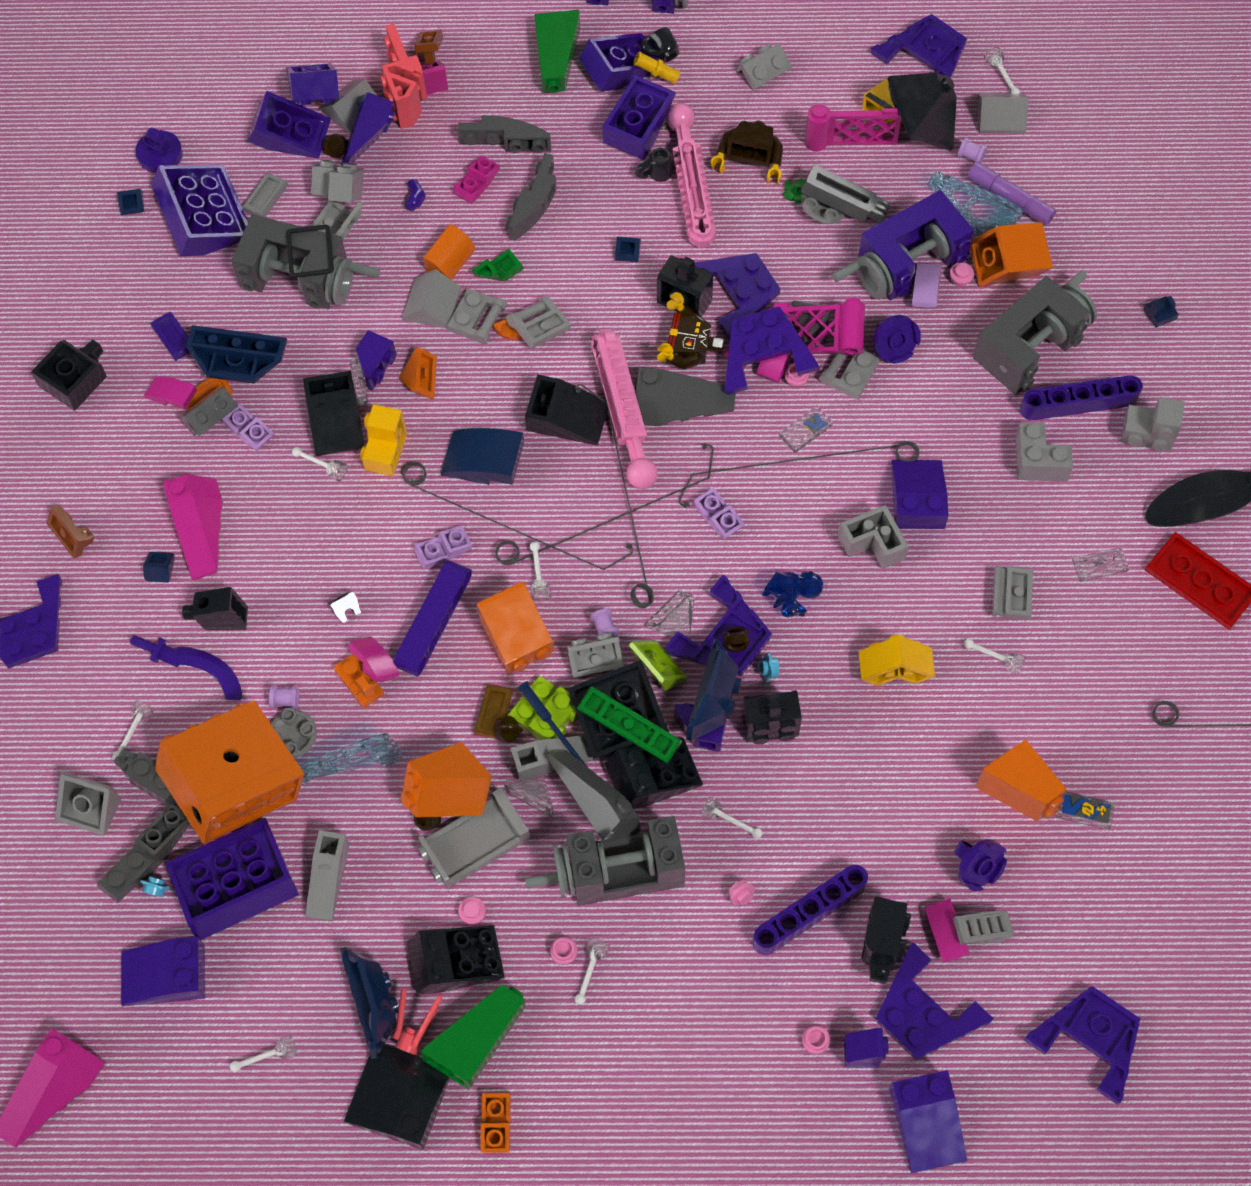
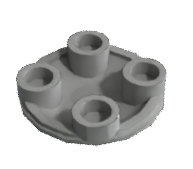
M806 194L802 195L801 203L803 209L813 219L822 223L833 224L840 222L844 218L845 213Z
M286 708L271 722V725L294 759L307 753L316 741L317 728L315 721L309 714L300 710Z

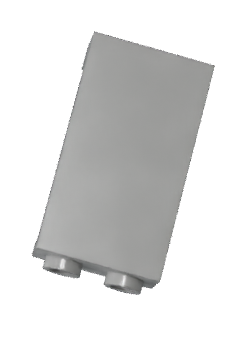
M501 787L492 792L493 798L486 802L484 814L480 816H462L429 837L424 838L422 835L418 838L421 846L417 849L425 862L431 861L434 866L431 872L438 884L444 882L448 889L530 839L528 828Z

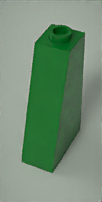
M579 10L534 14L543 93L566 91L580 32Z
M499 986L425 1046L421 1051L422 1060L469 1090L524 1011V995L514 987Z

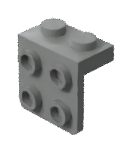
M329 201L311 226L329 225L331 234L341 236L343 240L363 212L360 208L364 203L359 201L350 212L337 201ZM324 229V230H317V231H321V232H325V233H326V229Z

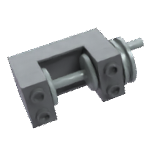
M252 214L231 260L240 287L247 291L263 292L267 281L272 278L275 270L289 273L286 231L292 228H301V226ZM316 230L291 233L294 273L329 269L325 232ZM331 234L334 271L332 273L298 277V286L303 291L306 304L313 308L329 310L331 303L342 305L349 295L354 272L378 278L380 275V269L355 263L347 258L341 236Z
M1081 270L1061 287L1046 275L979 333L973 359L1015 395L1022 389L1024 391L1029 389L1035 381L1033 377L1039 368L1037 365L1040 355L1034 351V348L1044 339H1048L1066 352L1071 346L1076 347L1081 343L1084 338V330L1097 319L1095 304L1081 288L1077 287L1087 278V274Z
M675 816L648 820V832L605 841H595L594 830L566 835L567 844L562 842L563 848L557 849V844H552L557 872L525 878L527 888L559 883L562 898H566L565 892L570 891L571 896H575L576 891L578 906L685 887V864Z

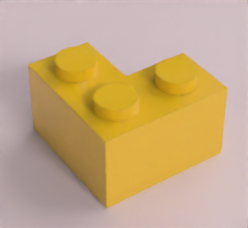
M373 404L371 412L366 414L364 420V427L368 431V442L361 449L360 460L363 461L366 471L394 476L407 437L403 413L399 409Z
M892 635L888 640L872 643L868 648L859 651L861 680L876 686L896 679L917 684L935 677L932 648L921 644L919 641L905 638L904 635Z

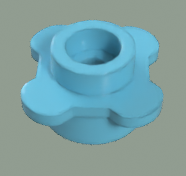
M766 653L765 658H762L758 664V671L760 676H763L764 683H768L769 678H777L779 675V661L776 657H771L770 653Z
M149 876L148 880L140 881V883L144 884L142 892L163 897L165 890H170V886L164 885L165 880Z

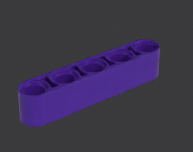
M1128 375L1031 389L1024 395L1020 413L1027 420H1039L1124 408L1136 404L1142 391L1143 383L1138 377Z
M450 560L444 563L394 659L397 669L416 677L420 676L472 575L470 568Z
M860 865L847 867L761 924L755 930L753 937L755 951L761 955L772 954L864 891L868 880L866 869ZM857 876L861 879L862 883L853 885L848 881V877ZM829 890H834L840 897L836 900H831L825 893ZM807 905H812L818 912L814 915H809L803 908ZM791 920L796 927L787 930L782 927L781 922ZM761 935H769L773 942L769 945H764L759 942L758 938Z

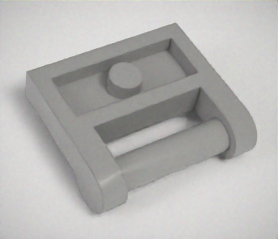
M468 288L447 325L448 331L485 344L489 338V331L499 313L504 311L507 303L499 297L493 298ZM486 308H491L481 328L475 330Z
M548 296L539 299L538 303L518 313L513 312L506 316L509 326L515 328L531 349L570 330L571 323ZM542 311L546 312L526 323L523 322L524 320Z
M864 350L859 355H848L853 358L841 379H838L834 375L846 355L836 353L827 370L822 372L819 380L823 384L858 400L877 368L880 357Z

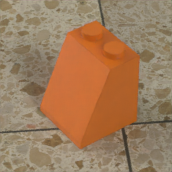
M1042 222L996 226L972 239L970 251L979 287L1038 276L1053 268Z
M523 581L476 603L480 624L508 674L520 672L528 664L536 660L542 661L554 652L553 641Z
M1026 739L984 767L976 784L979 791L1035 821L1040 820L1044 816L1046 819H1049L1059 811L1058 807L1064 802L1062 798L1067 791L1065 786Z
M460 742L408 761L401 801L403 806L409 809L415 817L480 816L484 814L492 775L469 749Z

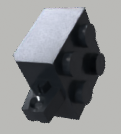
M670 255L657 277V303L667 307V302L673 300L670 298V295L678 292L683 296L684 303L702 317L712 302L713 274L704 268L696 267L694 260L685 256L683 259Z
M62 340L31 371L41 389L74 411L107 377L102 365L98 362L103 349L94 340H91L84 348L80 349L66 340Z
M797 690L750 697L744 696L742 716L747 743L765 744L769 740L790 741L795 737H799L802 715Z
M874 897L861 955L864 964L870 966L869 981L886 984L890 970L893 971L895 963H901L906 947V940L902 939V937L906 936L911 919V913L906 912L908 903Z

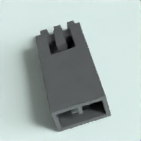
M816 164L813 165L801 190V193L862 222H865L867 217L880 223L883 222L890 207V203L878 197L876 193Z

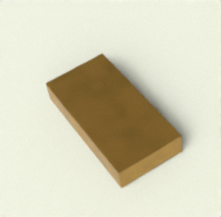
M487 684L474 735L498 740L495 737L493 726L497 718L507 716L513 689Z

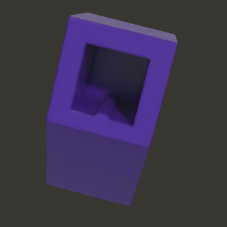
M367 330L356 351L367 387L373 391L375 386L382 382L385 370L388 365L394 363L397 353L392 340Z
M690 703L675 704L674 718L687 736V727L694 705ZM727 716L723 726L692 740L693 746L720 752Z
M873 1028L845 1035V1068H879L882 1060H885L889 1049L888 1037L883 1036L882 1028Z

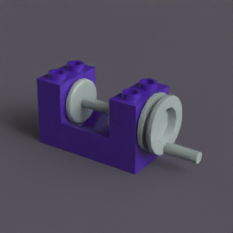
M939 190L863 232L856 261L833 273L832 278L835 282H838L857 271L862 285L873 298L880 300L887 296L891 301L896 297H903L909 292L912 276L915 273L913 259L931 250L937 257L942 259L948 268L957 263H963L968 258L974 229L943 192Z

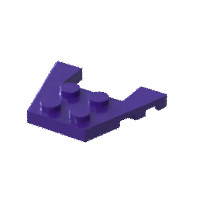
M930 14L907 27V30L901 34H894L889 37L885 43L873 46L871 54L885 64H888L901 49H904L936 73L951 78L965 48L967 38L933 14Z
M757 253L695 263L696 267L708 270L713 274V277L718 279L737 308L736 311L718 319V324L728 340L731 337L732 319L761 312L780 294V287Z
M780 306L732 319L725 392L727 395L748 390L743 366L781 355L793 354L798 376L820 370L817 361Z
M59 574L36 581L43 601L42 605L0 619V659L8 669L58 651L60 626L58 618L59 607H61L60 587L62 586V579Z
M723 574L712 587L709 595L728 607V611L701 645H698L678 631L666 645L664 652L668 655L706 666L714 639L720 640L724 646L723 631L729 627L743 626L749 632L748 648L741 652L728 651L738 666V675L742 676L772 638V633L754 610L748 607L742 595L733 588L730 580Z
M913 942L904 957L875 1021L915 1060H918L948 1045V1043L990 1024L994 1018L976 1001L957 1020L951 1018L913 981L932 960Z
M1091 986L1055 1015L1027 1034L1024 1041L1044 1055L1048 1052L1060 1032L1076 1041L1111 1066L1096 1090L1119 1105L1123 1100V1091L1128 1078L1129 1064L1141 1018Z

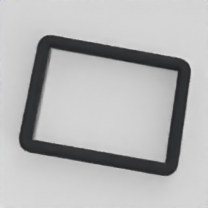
M329 225L292 228L286 231L289 275L292 278L330 274L334 271ZM326 229L329 269L294 273L291 233Z

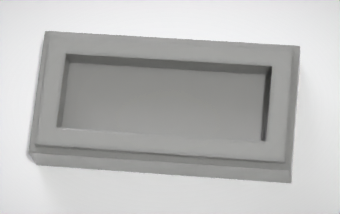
M267 172L242 206L243 210L251 215L266 217L287 188V181Z

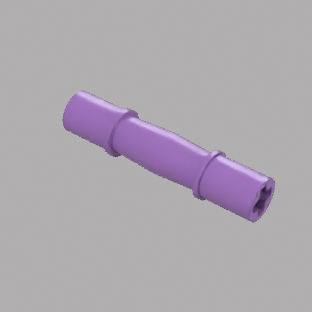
M980 162L974 164L968 174L969 179L984 187L988 192L992 191L1006 202L1023 210L1025 215H1029L1035 220L1042 222L1045 226L1049 225L1057 212L1055 208L1038 199L1036 195L1031 196L1019 186L1000 177V173L994 172Z

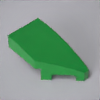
M508 248L491 262L487 258L474 268L472 272L477 277L506 281L522 271L524 267Z

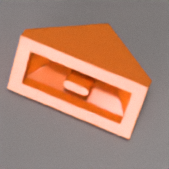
M419 347L415 348L399 379L413 392L433 399L435 397L437 356Z

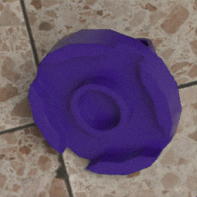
M149 128L138 141L135 148L136 157L141 167L152 173H156L159 165H178L183 156L181 143L177 136L169 131L157 130L155 128Z
M890 316L877 324L873 336V348L876 354L885 361L893 364L904 362L912 357L914 354L912 351L915 349L916 344H920V329L908 316Z
M985 839L974 846L960 840L954 850V854L962 860L958 872L960 882L972 891L984 890L981 886L988 882L993 885L1003 874L1007 865V859L1004 858V852L1007 853L1006 849L994 839Z

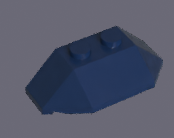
M192 325L186 347L207 378L255 384L282 361L287 338Z
M714 639L688 723L686 740L692 741L723 726L726 716H732L735 701L731 699L733 693H739L742 679L737 678L738 666L718 639Z
M347 947L340 948L342 961L372 1060L378 1057L396 1025L395 1014L398 1013V1004L395 997L390 998L388 989L392 988L388 972L382 973L380 963Z

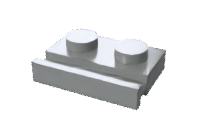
M995 567L992 616L1000 615L1004 616V618L1030 620L1033 569Z

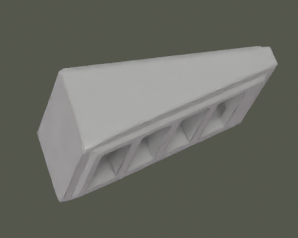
M1006 910L956 916L953 918L960 945L1001 943L1014 935ZM967 923H969L972 936H970Z

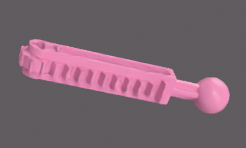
M677 103L670 107L666 121L669 127L676 132L678 146L672 148L674 166H676L680 197H682L687 236H689V242L693 243L697 248L709 247L713 240H716V226L714 224L713 210L711 209L704 162H702L701 145L695 144L694 138H691L690 128L695 121V114L689 105Z
M610 329L599 330L598 335L592 337L591 347L618 444L627 445L631 463L627 468V479L635 488L646 489L656 482L658 470L652 461L645 458L642 448V442L647 437V433L624 355L621 338Z

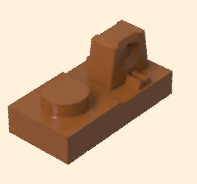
M442 30L419 33L414 46L416 53H423L425 64L435 63V51L439 50L443 41Z
M60 504L51 507L47 525L73 558L82 556L84 547L93 543L94 535L87 527L77 528L70 514L66 513Z

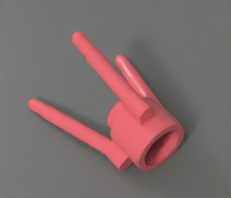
M403 988L399 1000L396 1029L392 1038L398 1040L395 1047L416 1055L424 1035L438 1012L437 1008L442 1000V996H437L418 1031L407 1026L405 1031H402L407 992Z

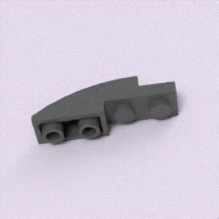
M482 115L481 123H458L460 144H505V152L514 153L551 152L550 133L518 119Z
M544 153L542 161H538L536 165V178L531 180L529 190L522 188L519 197L514 199L513 215L508 216L506 222V230H509L510 240L515 241L531 229L545 213L555 195L557 186L556 176L552 175L554 172V157L551 154Z
M171 803L134 840L135 846L97 882L98 888L117 903L134 887L139 889L143 884L140 881L147 880L154 873L190 825L182 810Z

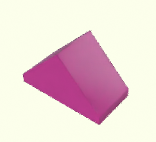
M435 61L434 64L421 65L427 95L448 90L445 66L442 62Z

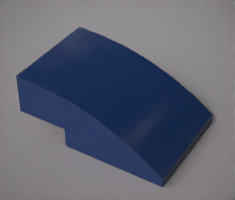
M471 428L453 431L441 476L487 485L490 484V481L513 485L524 445L523 432L490 428Z

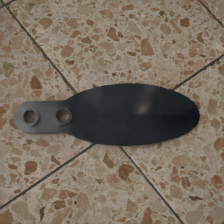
M1216 470L1187 477L1172 485L1155 498L1146 511V521L1155 527H1173L1204 522L1238 511L1251 502V472Z

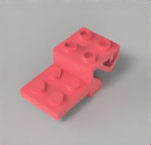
M393 23L386 25L387 35L384 36V41L388 49L386 52L390 63L382 65L383 75L380 76V80L384 89V98L394 102L391 109L395 111L393 121H398L400 128L403 129L415 124L422 112L420 100H426L427 93L417 55L407 57Z

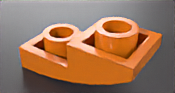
M482 1093L481 1153H509L511 1093Z

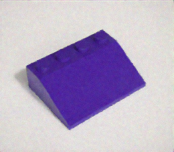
M224 164L158 166L151 185L181 257L203 256L240 242L248 221Z
M266 818L165 863L188 926L194 936L199 937L200 940L299 895Z

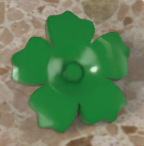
M801 178L795 180V183L791 180L785 182V192H783L785 199L789 201L794 200L796 204L801 203L803 195L801 190L806 180Z

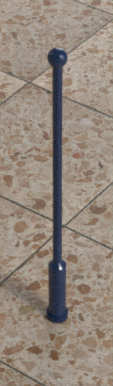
M526 681L521 684L517 690L524 695L542 721L550 725L569 752L586 765L552 721V715L529 686V682Z

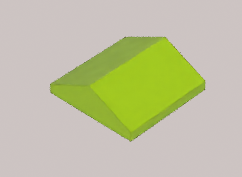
M632 641L629 644L632 653L638 660L642 661L643 666L664 691L688 679L673 659L664 652V649L657 641Z

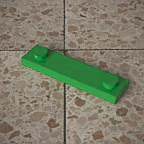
M592 686L577 707L580 712L666 764L669 763L682 743L679 738Z

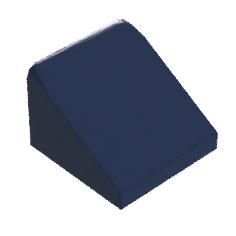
M142 189L117 192L121 216L145 212Z
M617 236L615 260L639 262L641 239Z
M149 552L143 565L145 581L168 583L171 579L175 554Z

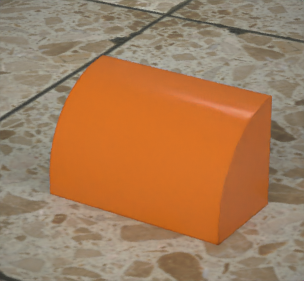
M449 224L423 257L426 271L430 272L436 269L452 280L476 250L475 245L462 230Z

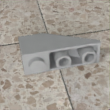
M585 735L565 737L584 763L593 761ZM559 738L536 740L510 748L520 783L556 772L546 756L554 752H569Z
M322 830L318 832L305 915L307 918L333 921L350 846L346 834Z

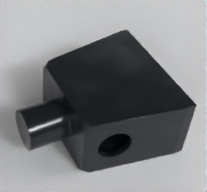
M232 587L196 592L193 604L183 606L182 615L184 620H196L205 630H246L248 606Z

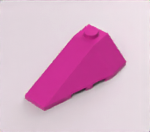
M183 475L163 481L167 501L192 580L217 573L219 530H221L220 517L223 507V500L217 480L215 478Z
M51 1029L33 1055L0 1117V1138L17 1148L44 1125V1122L56 1112L62 1111L67 1106V1103L79 1093L85 1092L106 1063L72 1040Z

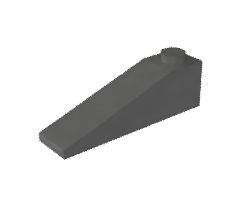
M639 367L636 398L644 425L664 426L667 425V422L676 420L683 422L688 421L691 417L701 415L708 417L734 411L736 393L727 395L724 384L664 369Z
M568 751L549 753L546 756L602 841L635 835L641 832L639 817L633 810L630 802L620 792Z

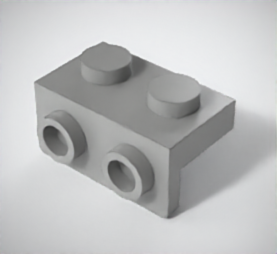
M769 43L758 50L760 54L756 57L750 54L740 60L742 65L737 67L736 70L737 72L742 70L752 90L792 68L780 43L773 47Z
M611 632L597 635V641L587 643L586 638L571 641L572 646L566 648L573 678L623 667L624 663L619 645V636L613 637Z

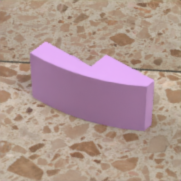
M917 263L912 301L913 307H937L941 264Z
M240 403L236 409L222 419V423L256 451L274 436V433L258 417L255 418Z
M714 487L693 501L696 509L723 539L745 525L731 505L727 506Z
M458 526L439 532L438 538L415 544L413 550L423 570L463 554L472 548V544L463 527Z

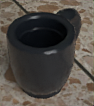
M667 27L658 29L649 38L641 42V48L646 54L654 57L658 56L664 62L672 61L679 55L676 39Z
M661 147L654 149L649 160L642 162L636 168V177L640 179L651 177V179L659 182L670 179L673 175V159L669 151Z

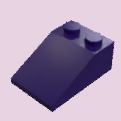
M642 33L590 38L579 60L599 90L603 92L618 90L629 85L634 75L641 78L650 75V72L633 65L639 51L655 60L659 59V57L650 56L642 50L641 42L646 38Z
M331 63L286 67L291 99L293 102L297 101V105H309L311 100H320V103H333L334 98H339L337 70Z
M634 75L602 126L603 143L644 160L656 141L676 92Z
M266 91L259 103L247 141L267 150L318 159L331 118Z
M369 92L366 93L358 109L341 166H343V163H353L379 139L382 132H387L395 114V111L391 110L394 102Z
M892 460L894 521L898 528L945 529L949 513L942 460H914L911 462Z
M199 937L169 939L122 951V1007L205 999V945Z
M948 1070L892 1082L889 1091L911 1174L966 1162L967 1156L957 1103Z

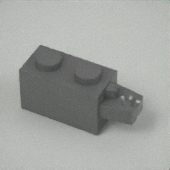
M123 749L113 762L124 772L132 785L166 807L171 803L177 806L173 796L156 772V762L141 752L136 755Z

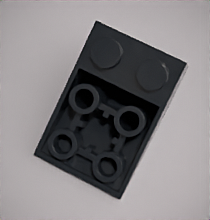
M351 371L303 378L316 456L362 449L365 444L359 404Z
M537 374L525 414L526 431L598 446L608 412L605 402L592 393L583 389L579 393L576 392L574 388L577 386L562 379Z
M680 738L682 743L668 764L638 746L617 749L606 761L605 766L614 788L630 802L633 809L649 806L703 785L684 738Z
M494 925L418 931L407 941L417 995L441 993L505 978Z

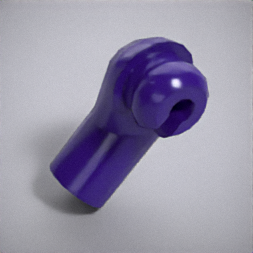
M411 179L407 183L411 194L408 196L409 199L405 201V206L410 211H414L416 207L419 208L426 197L417 179Z

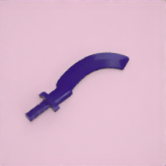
M136 635L132 636L130 644L152 653L151 661L158 663L161 660L175 667L187 665L202 669L219 682L226 700L242 699V690L237 676L224 661L216 656L193 648H170L166 646V640L160 637L158 638V644H155Z

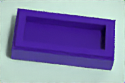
M171 311L150 323L152 329L175 361L190 353L186 347L188 335Z

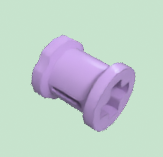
M965 137L957 156L960 158L964 156L981 163L985 156L987 145H978Z
M610 609L598 610L591 614L590 621L595 624L598 632L597 635L611 632L613 637L619 635L618 628H615L611 618L612 611Z
M271 685L269 692L270 708L289 706L293 709H298V686H293V688H277L276 685Z

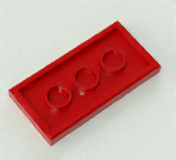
M1176 531L1145 568V571L1228 630L1233 627L1251 604V584Z

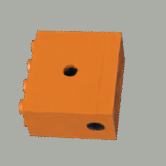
M255 700L246 704L240 703L224 714H215L208 721L201 724H193L179 734L166 736L160 741L155 766L156 772L203 844L296 801L305 774Z

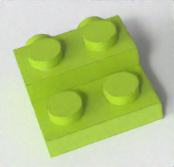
M539 676L531 688L552 715V721L562 734L565 735V728L568 724L578 719L570 694L563 687L559 686L557 688ZM524 696L508 714V716L516 719L519 726L539 740L559 738L550 725L542 721Z

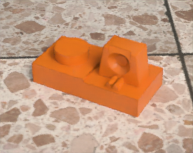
M351 654L333 667L336 674L363 709L385 695L379 684L363 672V663L355 655Z

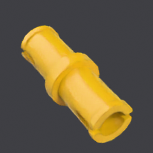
M640 51L633 62L634 66L650 72L651 76H659L672 84L677 82L680 75V70L664 64L661 59L655 60Z

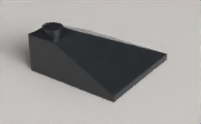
M939 73L889 76L887 80L908 137L949 151L954 149L957 96L952 79Z
M641 660L568 688L593 760L611 757L617 749L636 745L577 709L591 686L669 732Z
M384 1045L377 1058L371 1060L369 1055L344 1123L424 1150L450 1078L424 1062L422 1057Z

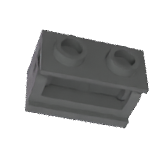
M217 387L182 413L179 418L193 436L197 434L200 436L236 409L238 405L224 387Z

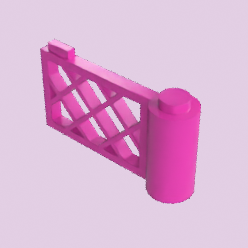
M814 105L808 110L805 145L809 150L818 152L824 150L827 145L897 144L901 124L899 110L897 108H883V110L830 111L825 105ZM836 119H846L847 121L840 124ZM863 119H870V121H868L865 124L861 122V120ZM886 119H895L888 124L884 122ZM852 125H855V126L858 127V128L854 129L853 131H851V130L848 129V128H849L850 126H852ZM875 125H879L881 127L875 131L871 129ZM840 132L845 134L844 136H835ZM863 132L868 134L867 136H859ZM889 132L893 136H882V134Z
M848 298L846 302L838 305L790 307L789 303L774 304V308L780 306L784 314L790 318L791 324L795 323L801 329L798 333L800 337L806 334L813 340L807 346L811 354L841 353L844 355H859L863 353L865 304L860 299ZM826 312H835V320L828 326L820 320ZM803 313H809L814 318L805 327L796 321ZM818 321L825 329L814 338L808 330ZM830 333L834 337V346L823 347L819 341Z

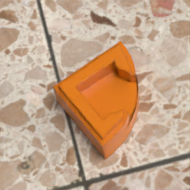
M507 319L493 324V329L499 336L509 340L523 339L515 328L509 326Z

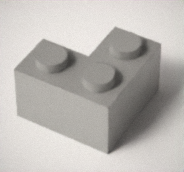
M320 160V163L312 166L311 194L328 196L329 201L352 203L362 197L364 168H357L355 163H343V166L334 165V161Z
M1159 397L1154 409L1129 405L1124 416L1121 442L1128 443L1134 447L1144 446L1153 448L1156 451H1170L1182 426L1185 401Z
M1020 422L1015 436L1017 480L1068 481L1073 469L1072 445H1046L1045 423Z
M886 505L841 522L839 525L838 538L848 557L872 548L882 569L906 559L909 546Z

